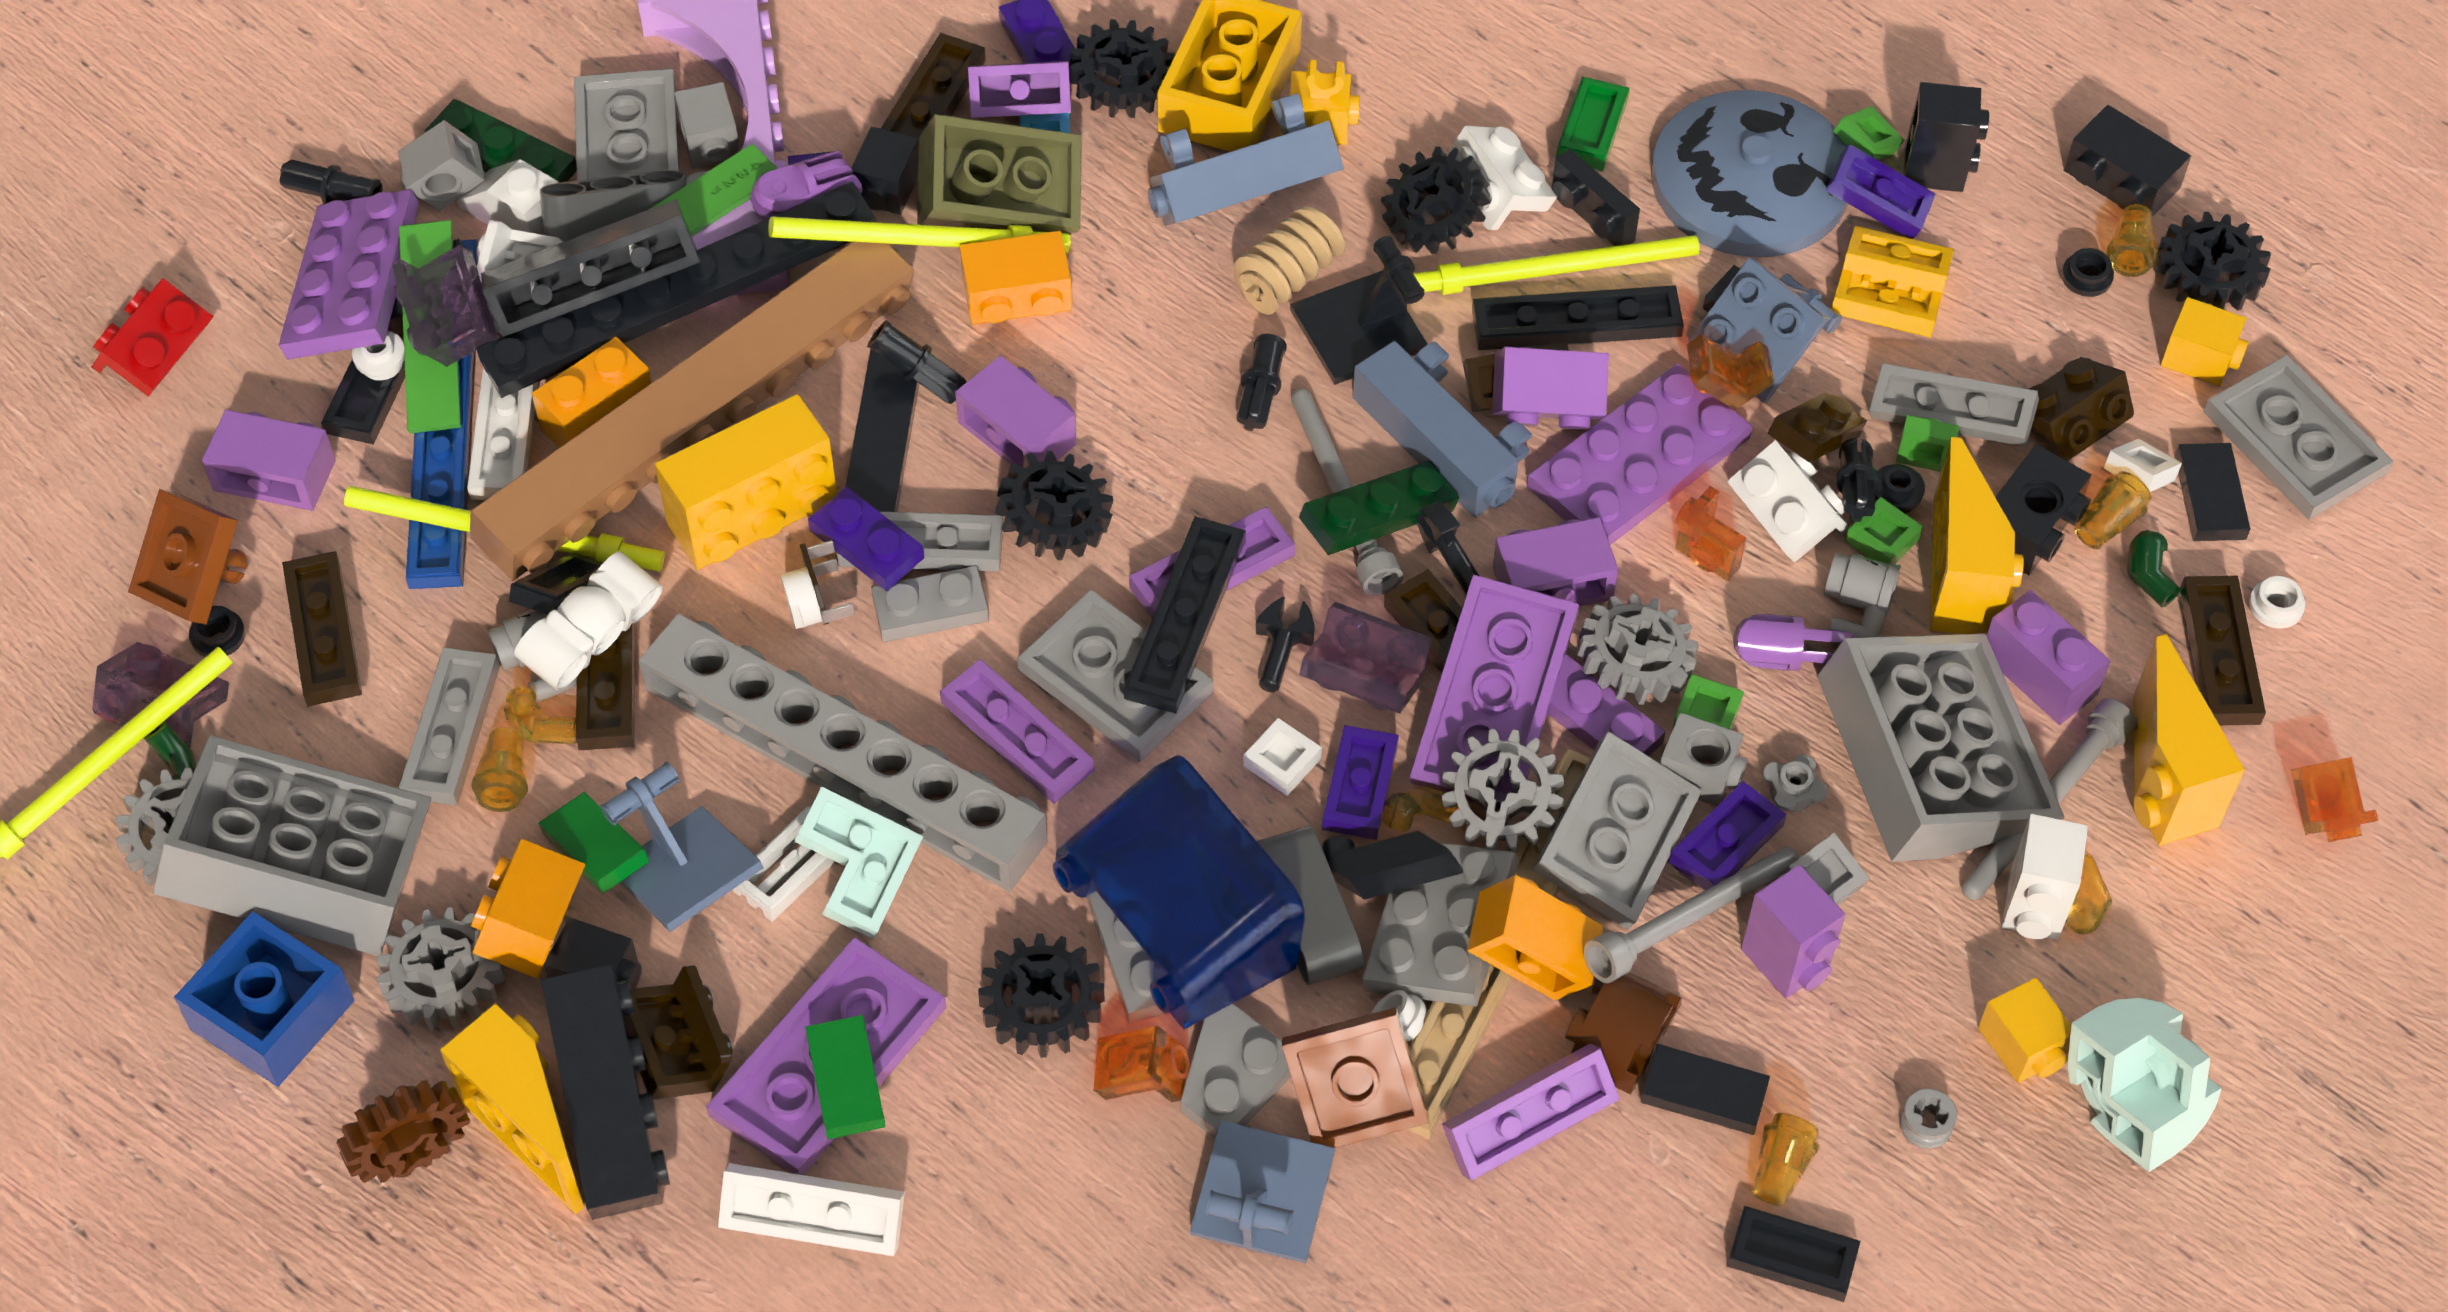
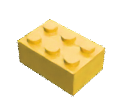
M1202 0L1158 90V132L1170 134L1186 128L1190 141L1229 152L1259 143L1273 113L1271 102L1279 99L1301 52L1302 11L1261 0Z
M798 394L654 463L667 526L697 570L713 562L724 561L731 557L735 551L759 539H767L776 535L783 527L808 515L815 514L837 495L830 439Z

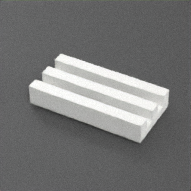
M809 806L755 855L761 861L763 869L732 890L738 896L743 894L747 898V903L753 908L757 909L759 907L762 909L764 916L771 922L835 862L801 845L797 850H792L780 862V866L758 887L753 885L760 876L796 843L794 841L811 809Z

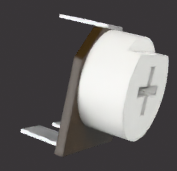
M833 541L807 548L805 543L800 544L805 567L780 574L795 628L807 627L820 622L826 625L829 622L855 615L852 603L829 610L825 609L816 577L838 571L837 559L814 565L810 561L814 558L835 553Z

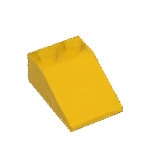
M1951 437L1933 498L1929 631L1956 634H1986L1987 636L1992 618L2013 603V587H2020L2024 558L2023 555L2015 554V531L1963 439Z
M2160 635L2155 639L2133 696V713L2138 721V727L2133 732L2134 810L2139 823L2144 828L2150 829L2159 846L2218 828L2245 771L2168 635Z
M494 1004L440 1049L453 1086L457 1089L466 1109L576 1215L584 1208V1204L553 1096L545 1075L549 1065L536 1047V1044L540 1042V1037L521 1015L517 1014L511 1019L497 1004Z

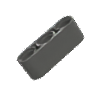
M658 170L544 186L540 189L543 234L557 237L565 242L647 211L685 187L686 176L680 171Z
M1308 825L1257 840L1255 842V851L1260 871L1265 879L1266 887L1305 983L1310 985L1363 969L1364 960L1357 933L1312 826Z

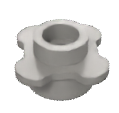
M1798 755L1794 761L1784 764L1771 762L1765 766L1763 778L1771 784V797L1778 808L1784 811L1798 812L1805 810L1812 803L1824 801L1828 789L1824 783L1818 780L1814 771L1816 762L1812 757ZM1796 779L1800 782V785H1794L1790 781Z

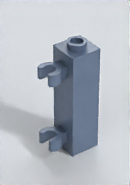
M1298 93L1271 102L1274 116L1281 127L1283 135L1195 163L1186 128L1159 137L1171 171L1150 177L1152 188L1148 189V199L1154 215L1157 218L1162 217L1164 226L1343 170L1344 166L1330 121L1307 127L1304 120L1302 102Z
M1393 341L1354 367L1353 399L1419 464L1430 460L1460 497L1458 502L1474 518L1491 507H1501L1515 492L1518 462L1530 453V450L1523 443L1531 438L1532 433L1521 423L1514 421L1506 426L1495 438L1438 383L1447 375L1448 371L1440 363L1446 361L1449 358V354L1436 341L1421 349L1414 359L1398 343Z

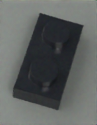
M1571 149L1555 159L1552 190L1556 194L1557 200L1564 207L1575 211L1590 225L1596 235L1606 238L1614 246L1635 242L1640 208Z

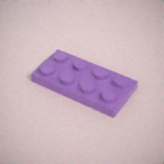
M412 189L391 193L381 192L373 196L345 201L335 200L317 206L278 344L287 360L384 344L401 278L399 226L414 224L419 207V202Z
M1677 363L1528 475L1527 488L1565 521L1572 519L1583 521L1600 517L1607 539L1611 545L1749 440L1752 425Z
M1473 575L1410 774L1411 784L1442 793L1454 791L1453 788L1444 785L1442 781L1443 772L1458 771L1451 762V755L1455 751L1468 756L1470 754L1468 738L1472 736L1481 745L1487 744L1490 729L1497 731L1500 741H1508L1513 729L1519 730L1520 744L1523 746H1527L1534 738L1540 740L1579 612V604ZM1499 757L1490 758L1479 764L1475 769L1485 770L1498 762ZM1521 761L1520 771L1527 780L1531 768ZM1509 770L1506 771L1504 781H1501L1499 788L1493 789L1498 809H1500L1502 801H1505L1507 794L1513 793L1511 792V783L1509 782ZM1465 796L1467 800H1470V796Z
M854 937L706 1106L709 1117L790 1173L805 1175L835 1139L827 1140L805 1026L863 1015L879 1088L946 1009L945 997Z

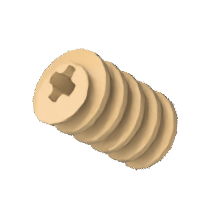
M1307 206L1299 207L1293 211L1288 219L1281 221L1276 230L1268 232L1262 239V242L1255 243L1248 251V254H1243L1236 260L1233 270L1236 284L1241 294L1252 307L1264 315H1273L1278 309L1277 302H1288L1292 297L1291 291L1299 292L1306 285L1305 279L1313 280L1319 274V268H1327L1333 262V256H1341L1345 251V241L1342 232L1324 213Z

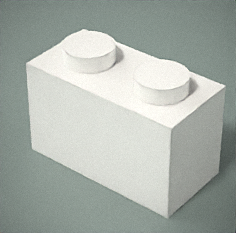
M2030 814L2010 869L2001 928L2017 931L2022 936L2031 939H2059L2081 883L2088 825Z

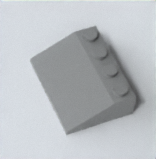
M1986 634L1845 638L1818 674L1817 678L1891 862L1941 859L1998 842L2004 838L2024 833L2030 814L2059 820L2065 818Z
M209 735L164 842L153 894L241 919H246L253 911L282 930L372 955H382L386 943L385 939L389 934L431 797Z

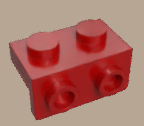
M164 278L160 280L151 292L142 286L124 309L130 315L129 319L121 328L111 323L94 344L93 348L100 352L91 368L100 374L108 366L149 397L214 316Z

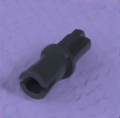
M292 159L288 160L287 163H283L280 170L279 182L281 186L285 189L321 197L324 204L335 200L345 201L373 196L383 192V184L380 183V179H371L342 172L341 167L335 164L325 168Z
M885 320L877 328L868 342V348L875 350L904 372L902 375L903 379L906 381L914 379L945 403L952 404L956 401L955 391L966 383L963 376L931 354V346L925 344L923 347L892 326V323L888 320Z
M1261 334L1256 337L1249 369L1245 370L1241 375L1240 384L1243 387L1236 420L1244 425L1243 427L1247 431H1253L1254 428L1263 429L1266 426L1273 397L1281 390L1282 381L1279 378V373L1287 344L1281 337L1274 334Z
M1852 438L1842 443L1839 448L1841 469L1836 476V485L1839 492L1842 493L1843 510L1850 513V520L1861 522L1863 516H1873L1875 512L1874 492L1879 486V475L1873 467V448L1871 444L1862 439L1861 452L1857 450V438Z

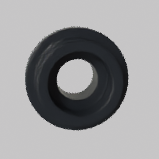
M2083 248L2076 251L2065 261L2061 276L2066 287L2072 292L2081 296L2094 297L2102 295L2109 290L2114 279V270L2109 257L2105 253L2094 248Z
M1890 464L1877 471L1879 486L1874 492L1875 502L1882 497L1905 514L1921 503L1925 493V483L1916 470L1906 465ZM1893 485H1898V486H1901V487H1903V488H1897V487H1895V486H1893Z
M212 606L207 625L192 622L189 629V640L193 649L203 657L209 655L218 646L228 656L242 645L246 630L238 614L223 606ZM217 633H223V634L220 635V636L212 637L213 635H215V634H217Z

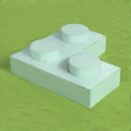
M821 786L794 842L845 866L822 915L874 939L923 836Z

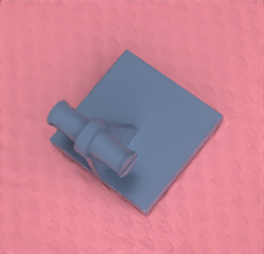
M1749 257L1688 341L1759 400L1767 403L1823 328L1826 333H1832L1841 323L1842 316L1823 303V296L1814 288L1807 290L1794 280L1790 274H1785L1778 279L1757 261Z
M665 762L641 780L635 776L627 781V789L605 804H601L600 809L608 822L615 826L617 822L639 808L652 837V840L642 846L650 862L620 883L671 932L762 870L763 865L745 845L703 806L668 828L653 798L674 784L679 783L680 779L671 764Z
M1220 1120L1191 1225L1190 1235L1306 1264L1331 1171L1335 1148Z

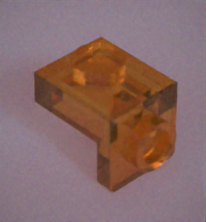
M1703 334L1687 344L1690 363L1689 376L1694 386L1700 392L1712 395L1734 410L1760 394L1774 382L1768 346L1760 341H1757L1739 355H1735Z
M1709 486L1698 500L1691 497L1680 509L1675 520V524L1679 526L1675 549L1691 558L1700 569L1706 572H1713L1728 582L1740 569L1746 537L1715 518L1720 491Z
M2352 757L2291 769L2305 835L2326 831L2328 842L2362 836L2360 824L2379 821L2376 810L2364 812Z
M1158 1025L1098 1038L1093 1091L1105 1100L1156 1090L1170 1102L1181 1101L1185 1088V1079L1190 1070L1187 1050Z

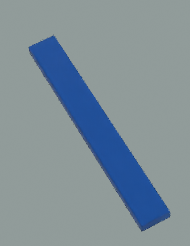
M477 239L460 240L466 250L474 277L478 263ZM464 290L456 294L462 428L414 433L411 498L467 510L476 325L464 318V295L466 292ZM409 520L406 565L408 588L462 587L466 532Z

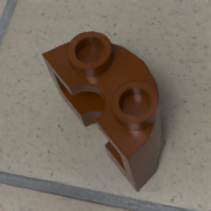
M1629 972L1611 983H1603L1596 978L1591 990V994L1597 996L1589 1011L1581 1007L1577 1010L1569 1025L1565 1039L1575 1043L1571 1053L1590 1043L1601 1048L1615 1087L1631 1095L1650 1061L1655 1046L1661 1036L1665 1035L1682 1004V997Z

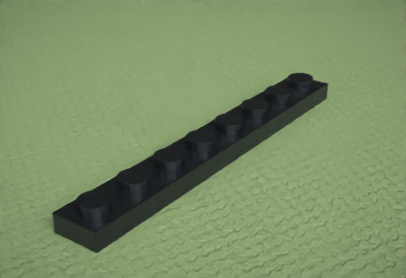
M853 181L773 216L876 222L875 215ZM768 218L698 249L700 263L510 335L500 337L476 348L477 354L500 398H503L568 369L615 337H618L623 343L631 341L849 242L772 238L768 232L770 219Z

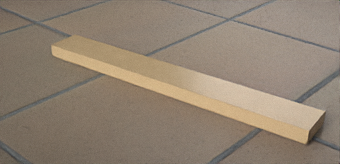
M1568 748L1554 774L1563 775L1564 786L1558 790L1551 791V793L1564 798L1562 810L1590 757ZM1548 809V813L1554 818L1556 824L1562 810ZM1538 826L1536 828L1538 834V843L1533 846L1524 836L1519 838L1515 855L1518 866L1515 875L1534 881L1541 890L1556 897L1560 887L1532 870L1552 831ZM1489 964L1477 1007L1433 1001L1424 1018V1024L1420 1033L1412 1040L1409 1046L1410 1055L1429 1114V1123L1406 1130L1430 1140L1514 977Z

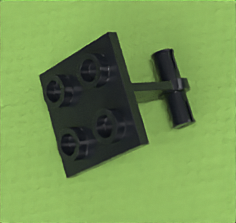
M1390 236L1378 239L1373 245V251L1384 265L1382 271L1290 304L1291 313L1334 385L1354 378V367L1393 341L1398 343L1410 356L1417 355L1421 349L1428 345L1407 311V304H1413L1421 300L1425 290L1413 274L1415 270L1413 262L1408 256L1401 255L1393 242V238Z

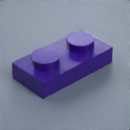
M1017 0L998 6L999 20L1023 63L1068 61L1069 66L1070 52L1075 47L1048 0Z
M1850 144L1840 154L1825 190L1910 239H1914L1922 230L1936 195L1934 192Z
M847 486L808 519L811 533L823 542L832 540L834 550L885 591L889 590L924 559L923 545Z
M1344 725L1323 815L1322 830L1372 840L1378 839L1398 749L1399 735Z
M1742 781L1671 851L1669 863L1703 890H1707L1736 874L1784 826L1787 814Z

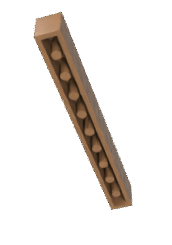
M851 242L472 509L470 514V538L512 582L527 571L533 573L543 568L552 558L554 551L568 541L572 543L580 541L590 533L597 520L610 511L613 513L622 511L633 501L637 492L650 482L657 484L658 478L654 463L724 430L731 424L734 425L749 418L756 410L757 405L771 395L774 398L783 395L793 385L796 377L809 368L816 370L823 366L831 358L834 350L847 340L855 342L862 338L868 332L872 323L885 313L893 315L898 312L910 298L909 289L914 269L889 244Z

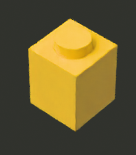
M2187 297L2171 334L2161 366L2220 387L2228 367L2238 370L2246 352L2249 341L2240 338L2247 318Z
M2036 977L1988 1001L1978 1029L2017 1083L2035 1074L2039 1078H2045L2066 1064L2068 1061L2067 1054L2070 1045L2071 1024Z

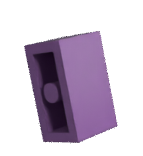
M1068 61L976 65L968 67L971 118L1071 113Z
M1504 347L1495 352L1492 415L1507 416V425L1517 421L1523 426H1538L1539 418L1559 419V428L1590 429V421L1606 417L1609 353Z
M1001 355L955 391L958 423L1010 465L1016 463L1023 467L1026 455L1030 453L1039 462H1042L1047 451H1053L1057 461L1076 445V416L1070 404L1060 396L1053 397L1037 384L1035 378L1028 370L1020 366L1016 368Z
M230 410L224 411L202 458L213 491L314 511L336 461L325 429H320L306 422L295 424L270 419L256 412L245 414Z
M1600 517L1583 521L1578 519L1567 520L1557 526L1532 531L1516 530L1506 536L1497 537L1495 542L1493 571L1498 582L1579 604V606L1608 601L1615 594L1618 566Z
M2031 589L1994 616L1987 633V638L2002 673L2057 724L2061 725L2098 696L2111 660Z
M1799 864L1755 894L1741 950L1785 999L1802 987L1806 991H1810L1819 986L1832 971L1830 965L1834 951L1840 944L1839 934L1845 913Z

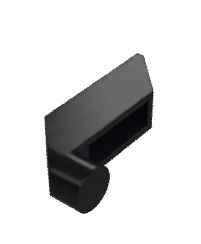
M1414 831L1360 847H1356L1351 839L1342 836L1330 837L1322 844L1323 852L1335 881L1364 900L1463 873L1462 866L1449 848L1420 831Z

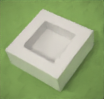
M2138 438L2110 450L2104 469L2121 478L2122 484L2138 492L2149 493L2174 482L2182 463Z
M1277 718L1244 754L1243 766L1288 796L1321 760L1322 747Z

